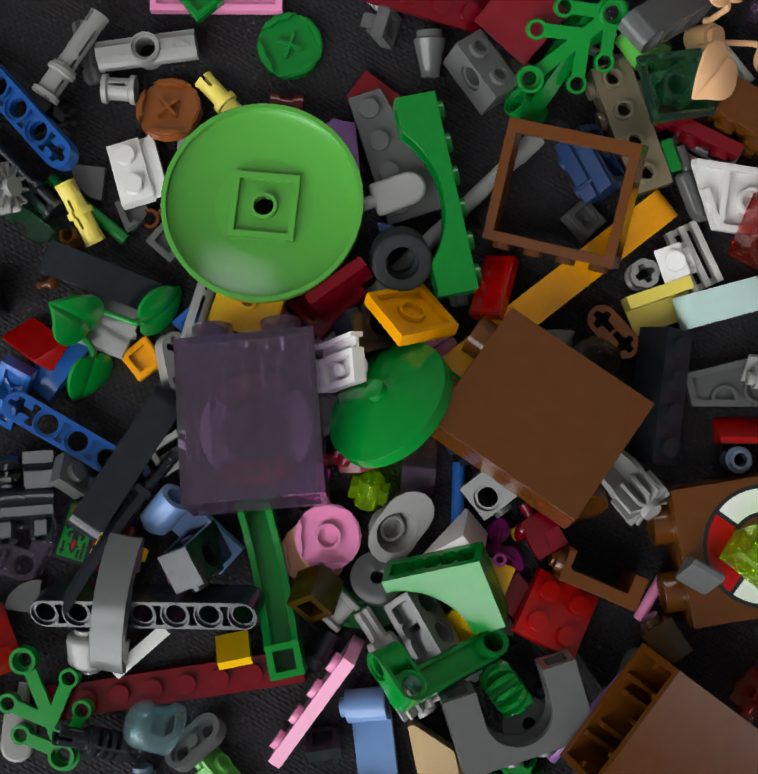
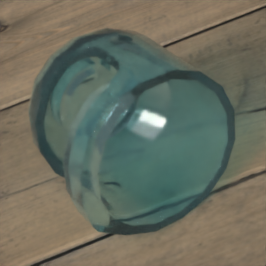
M139 700L131 706L125 717L123 726L125 741L137 750L163 756L169 755L175 748L185 727V706L173 703L170 706L161 707L154 705L151 700ZM175 713L173 731L165 736L167 725Z

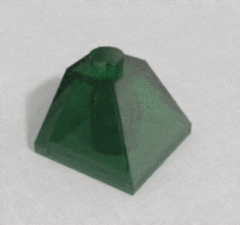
M701 48L638 55L636 57L651 124L713 116L716 114L713 100L691 99L696 73L702 57Z

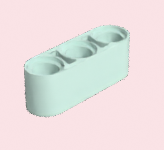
M758 276L672 299L679 328L681 330H689L758 311Z

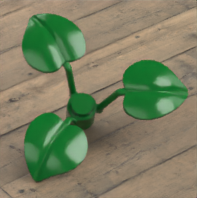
M179 285L161 286L150 291L140 302L137 310L138 318L135 319L104 309L102 300L94 295L74 293L65 298L49 301L52 331L55 340L63 346L73 345L83 340L89 350V356L77 359L68 374L67 391L73 401L81 400L96 392L107 382L112 373V358L106 353L97 355L96 348L87 336L88 332L98 325L100 317L105 315L132 326L140 325V332L144 336L158 334L168 327L179 310L182 295Z

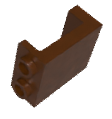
M566 544L551 553L548 565L551 566L550 573L557 579L636 612L648 584V579L623 568L618 582L614 586L572 568L571 566L578 549Z

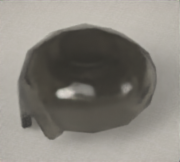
M589 336L579 341L573 347L574 350L611 375H616L622 361L621 352L606 339L598 336Z

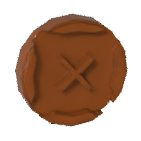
M173 77L159 79L153 82L154 86L148 90L145 88L140 93L136 103V118L143 131L154 140L163 142L179 141L190 135L199 126L203 115L202 101L197 91L185 80Z

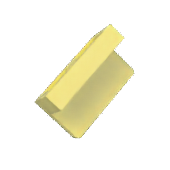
M688 275L620 300L629 326L637 336H639L640 327H665L678 322L672 299L689 294L688 290L695 288L691 276Z

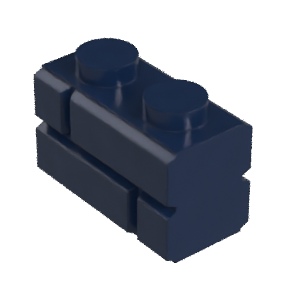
M597 123L582 125L575 129L576 131L604 136ZM558 143L554 146L559 155L558 163L560 167L569 173L574 182L573 190L576 196L584 201L585 204L601 202L622 187L625 172L615 154L564 143Z

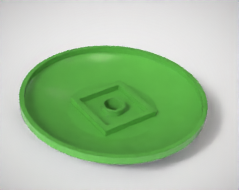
M268 103L244 105L224 111L210 118L196 128L180 145L167 168L163 180L160 203L161 220L168 244L185 270L203 286L217 294L237 301L249 303L279 302L292 299L312 290L336 272L346 260L358 238L364 213L363 185L358 166L349 148L341 137L323 121L307 112L286 105ZM263 199L271 200L274 204L272 211L266 215H260L255 211L256 204Z

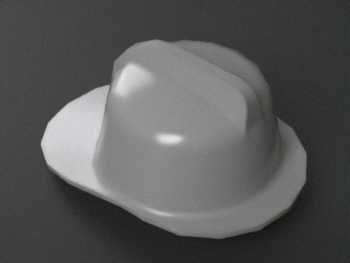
M406 491L395 496L387 506L378 509L372 515L369 522L368 547L371 554L378 561L384 563L406 558L429 528L434 518L435 508L432 500L425 493Z

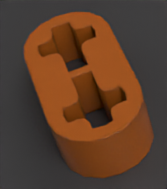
M597 305L588 311L585 317V325L588 331L613 357L624 360L636 355L638 336L611 307ZM595 312L599 315L603 313L608 315L606 324L612 329L610 332L604 326L595 327L593 324L596 321ZM614 333L621 339L628 337L631 340L628 344V347L631 349L629 352L626 350L619 352L616 349L619 342L613 336Z

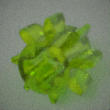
M376 470L363 472L360 476L353 474L347 496L354 498V504L359 509L374 511L378 504L386 506L391 483L385 482L383 474Z

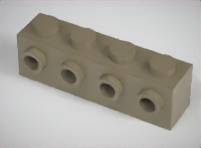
M624 57L615 60L613 69L607 73H601L595 68L590 69L585 77L587 80L585 94L588 100H593L597 110L594 114L595 122L601 131L605 132L606 137L644 144L649 147L636 198L651 194L657 189L667 188L673 183L632 65ZM609 63L601 65L599 67L605 68L608 66ZM615 154L622 169L626 172L629 157Z

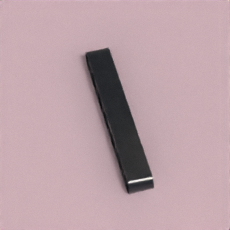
M54 582L47 584L30 607L31 618L37 624L45 627L90 628L96 583L86 584L68 614H64L62 610L64 593L70 583ZM134 583L127 628L249 630L258 621L265 604V595L260 588L253 585L209 584L204 589L195 593H191L189 589L176 594L171 584Z

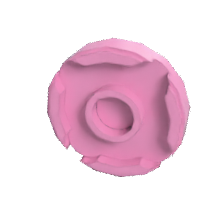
M323 503L313 506L302 515L296 525L294 540L298 553L309 565L313 566L322 562L331 570L344 567L353 560L360 549L362 534L359 522L351 511L339 504Z

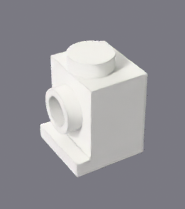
M687 241L677 242L654 251L664 283L697 273Z

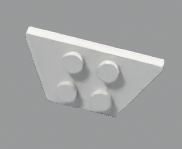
M701 158L691 159V168L711 231L758 237V168Z

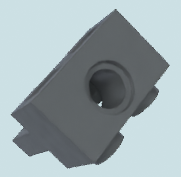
M481 29L457 42L442 62L481 115L505 101L513 90L519 88L516 84V73L524 66L492 36ZM527 72L524 74V83L527 82V80L533 72Z

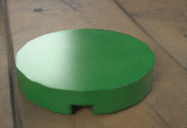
M286 12L275 15L264 24L257 42V49L261 63L269 73L280 79L295 80L306 77L316 69L322 58L323 42L320 30L311 19L296 13Z

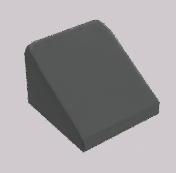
M686 556L675 578L699 593L707 594L720 585L726 577L724 576L725 574L692 556Z

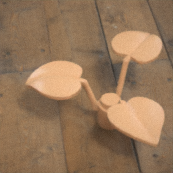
M710 0L715 7L721 9L711 16L703 17V24L694 25L685 30L683 42L686 50L690 53L703 52L696 73L691 99L721 101L732 95L737 84L738 70L735 61L730 58L732 52L727 49V46L756 48L753 64L758 72V41L725 40L724 29L714 23L715 20L731 10V3H740L742 0Z

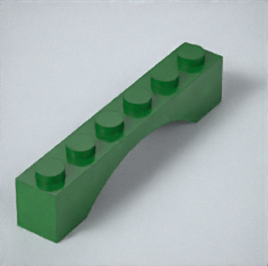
M435 90L395 98L392 109L399 140L408 146L423 162L434 181L440 200L442 216L441 233L429 274L433 295L440 301L474 294L479 289L478 284L482 283V274L479 264H474L471 251L475 250L472 232L466 231L463 218H467V207L464 198H459L456 186L460 185V176L457 166L451 165L449 153L453 152L450 134L444 133L442 121L445 120L442 100L437 101Z
M263 469L234 476H264ZM231 485L236 512L249 556L254 585L260 588L265 595V604L260 614L270 680L272 682L306 674L308 666L297 613L287 605L292 589L271 487L265 489H244Z

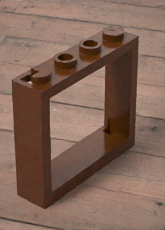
M509 117L482 238L492 240L491 247L510 251L512 245L524 248L523 254L532 257L542 258L543 253L556 255L555 262L575 266L576 260L589 263L588 270L607 274L609 268L619 269L649 147L644 144ZM521 135L629 157L605 256L499 231Z

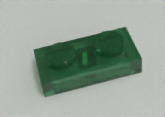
M20 205L22 210L19 212L1 215L14 225L20 221L29 229L25 234L40 245L45 241L50 243L51 240L56 242L60 240L59 233L23 205Z

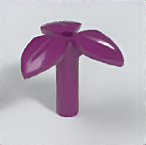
M503 517L494 519L486 530L488 537L492 541L490 544L486 543L485 546L489 557L493 558L496 566L501 567L508 564L515 567L516 571L523 570L524 560L519 549L514 545L502 544L510 536L509 523Z

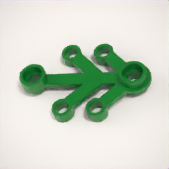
M555 0L553 2V11L559 17L567 18L572 14L593 17L583 27L545 23L539 18L530 19L525 26V32L531 39L539 40L546 37L566 41L537 64L522 66L516 73L517 86L525 93L539 91L544 84V76L574 53L572 71L565 80V86L572 94L583 93L587 87L585 73L591 38L601 30L600 52L596 53L593 57V67L601 73H607L614 67L613 49L616 31L621 20L630 12L627 1L600 0L596 4L567 0L570 8L564 14L558 10V4L562 0ZM610 6L617 8V15L613 19H608L606 16V10ZM539 22L542 25V31L539 35L534 36L530 32V27L533 23ZM606 55L609 58V64L605 68H600L598 60L601 56ZM527 72H533L535 75V79L531 84L523 82V76ZM575 77H579L582 81L581 87L577 90H573L570 86L571 80Z
M23 645L10 654L9 666L16 674L25 676L37 707L23 702L17 692L8 691L0 696V711L5 714L13 713L45 727L50 739L35 734L34 728L27 722L16 725L11 730L10 737L16 745H27L47 754L48 762L54 769L62 772L70 771L79 764L82 753H80L79 749L52 745L53 731L60 733L59 730H55V726L57 723H60L72 689L81 682L82 673L71 666L62 670L58 678L59 686L51 702L37 667L40 663V655L33 646ZM24 653H28L31 656V664L24 662ZM67 672H71L75 676L74 683L67 681ZM6 697H10L14 701L13 708L6 705ZM83 697L72 705L71 712L73 717L69 726L83 728L86 719L95 711V705L91 699ZM79 704L87 706V714H82L79 711ZM18 729L26 731V739H22L18 735ZM61 748H66L70 752V758L62 756Z

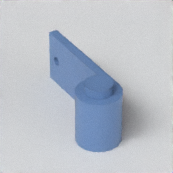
M174 484L164 485L140 514L143 527L149 533L165 535L172 530L179 537L191 528L215 520L183 489ZM215 520L232 553V556L223 564L225 570L243 551L245 546Z
M382 687L346 689L344 697L339 698V712L342 718L346 717L349 724L352 723L358 774H399L391 704Z

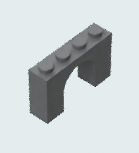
M568 649L535 659L545 693V706L539 720L530 729L522 733L502 734L488 727L485 723L477 694L470 681L438 693L463 774H491L493 771L502 768H516L528 759L537 756L548 757L553 755L558 749L567 746L591 713L576 659Z

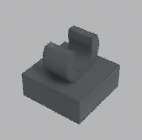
M379 6L376 15L366 12L363 14L360 26L367 28L366 32L370 34L381 48L393 50L402 18L397 11Z

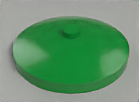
M420 342L400 347L395 344L379 351L367 360V382L339 392L331 412L330 436L336 450L352 464L363 468H380L396 463L417 450L433 434L442 421L452 396V373L446 360L434 348Z

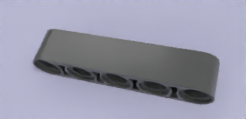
M648 0L632 9L621 20L618 30L643 54L702 22L703 17L711 16L721 8L715 7L710 0Z

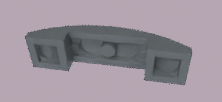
M115 532L109 534L98 571L91 610L89 632L91 668L119 674L126 673L130 639L126 638L134 578L135 574L140 572L145 538Z

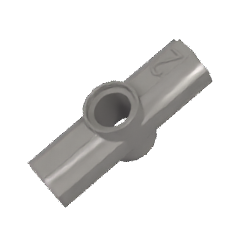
M195 29L158 34L142 31L129 38L95 42L94 48L100 73L141 67L146 70H154L163 64L199 60V48ZM144 46H155V50L150 56H140V51Z

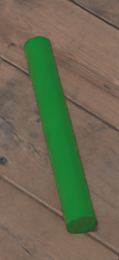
M54 173L46 180L49 187L56 193L58 192L54 187L64 182ZM91 204L94 209L92 214L98 226L122 246L125 245L131 235Z

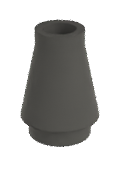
M417 30L416 38L413 39L421 71V79L441 78L440 70L446 38L443 37V30Z

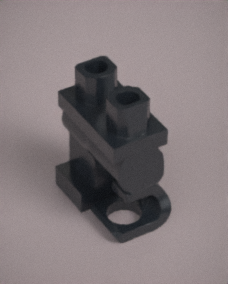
M54 450L22 452V463L19 455L0 456V463H11L0 464V546L18 543L17 529L30 528L32 542L40 543L51 540L52 526H57V488L50 484L55 459ZM22 465H23V468H24V488H22V489H16L17 484L19 483V481L21 480V478H22V476H23V470H22Z

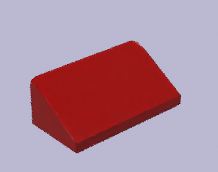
M34 317L2 337L3 340L31 361L50 371L54 370L68 347L59 344L53 336L52 329Z
M715 417L712 420V441L714 443L758 444V418Z

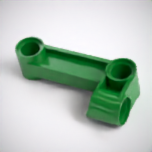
M562 0L560 4L569 10V2ZM572 14L565 18L560 25L583 27L593 17ZM602 30L591 38L590 46L596 45L601 41ZM556 39L545 56L566 40ZM574 53L544 76V84L539 91L525 93L520 88L513 90L505 100V113L513 118L543 123L548 114V103L572 71ZM534 73L531 74L525 84L533 83L535 79Z
M501 628L493 632H480L418 666L412 661L404 646L395 640L367 655V664L370 672L385 692L390 704L395 709L406 712L486 668L491 663H495L508 650L509 638ZM485 642L490 644L494 651L489 650L486 647ZM402 685L409 687L414 696L407 695L403 691Z

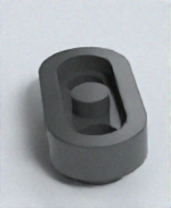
M209 712L199 715L168 743L164 755L167 765L178 772H188L222 743L226 734L224 721Z

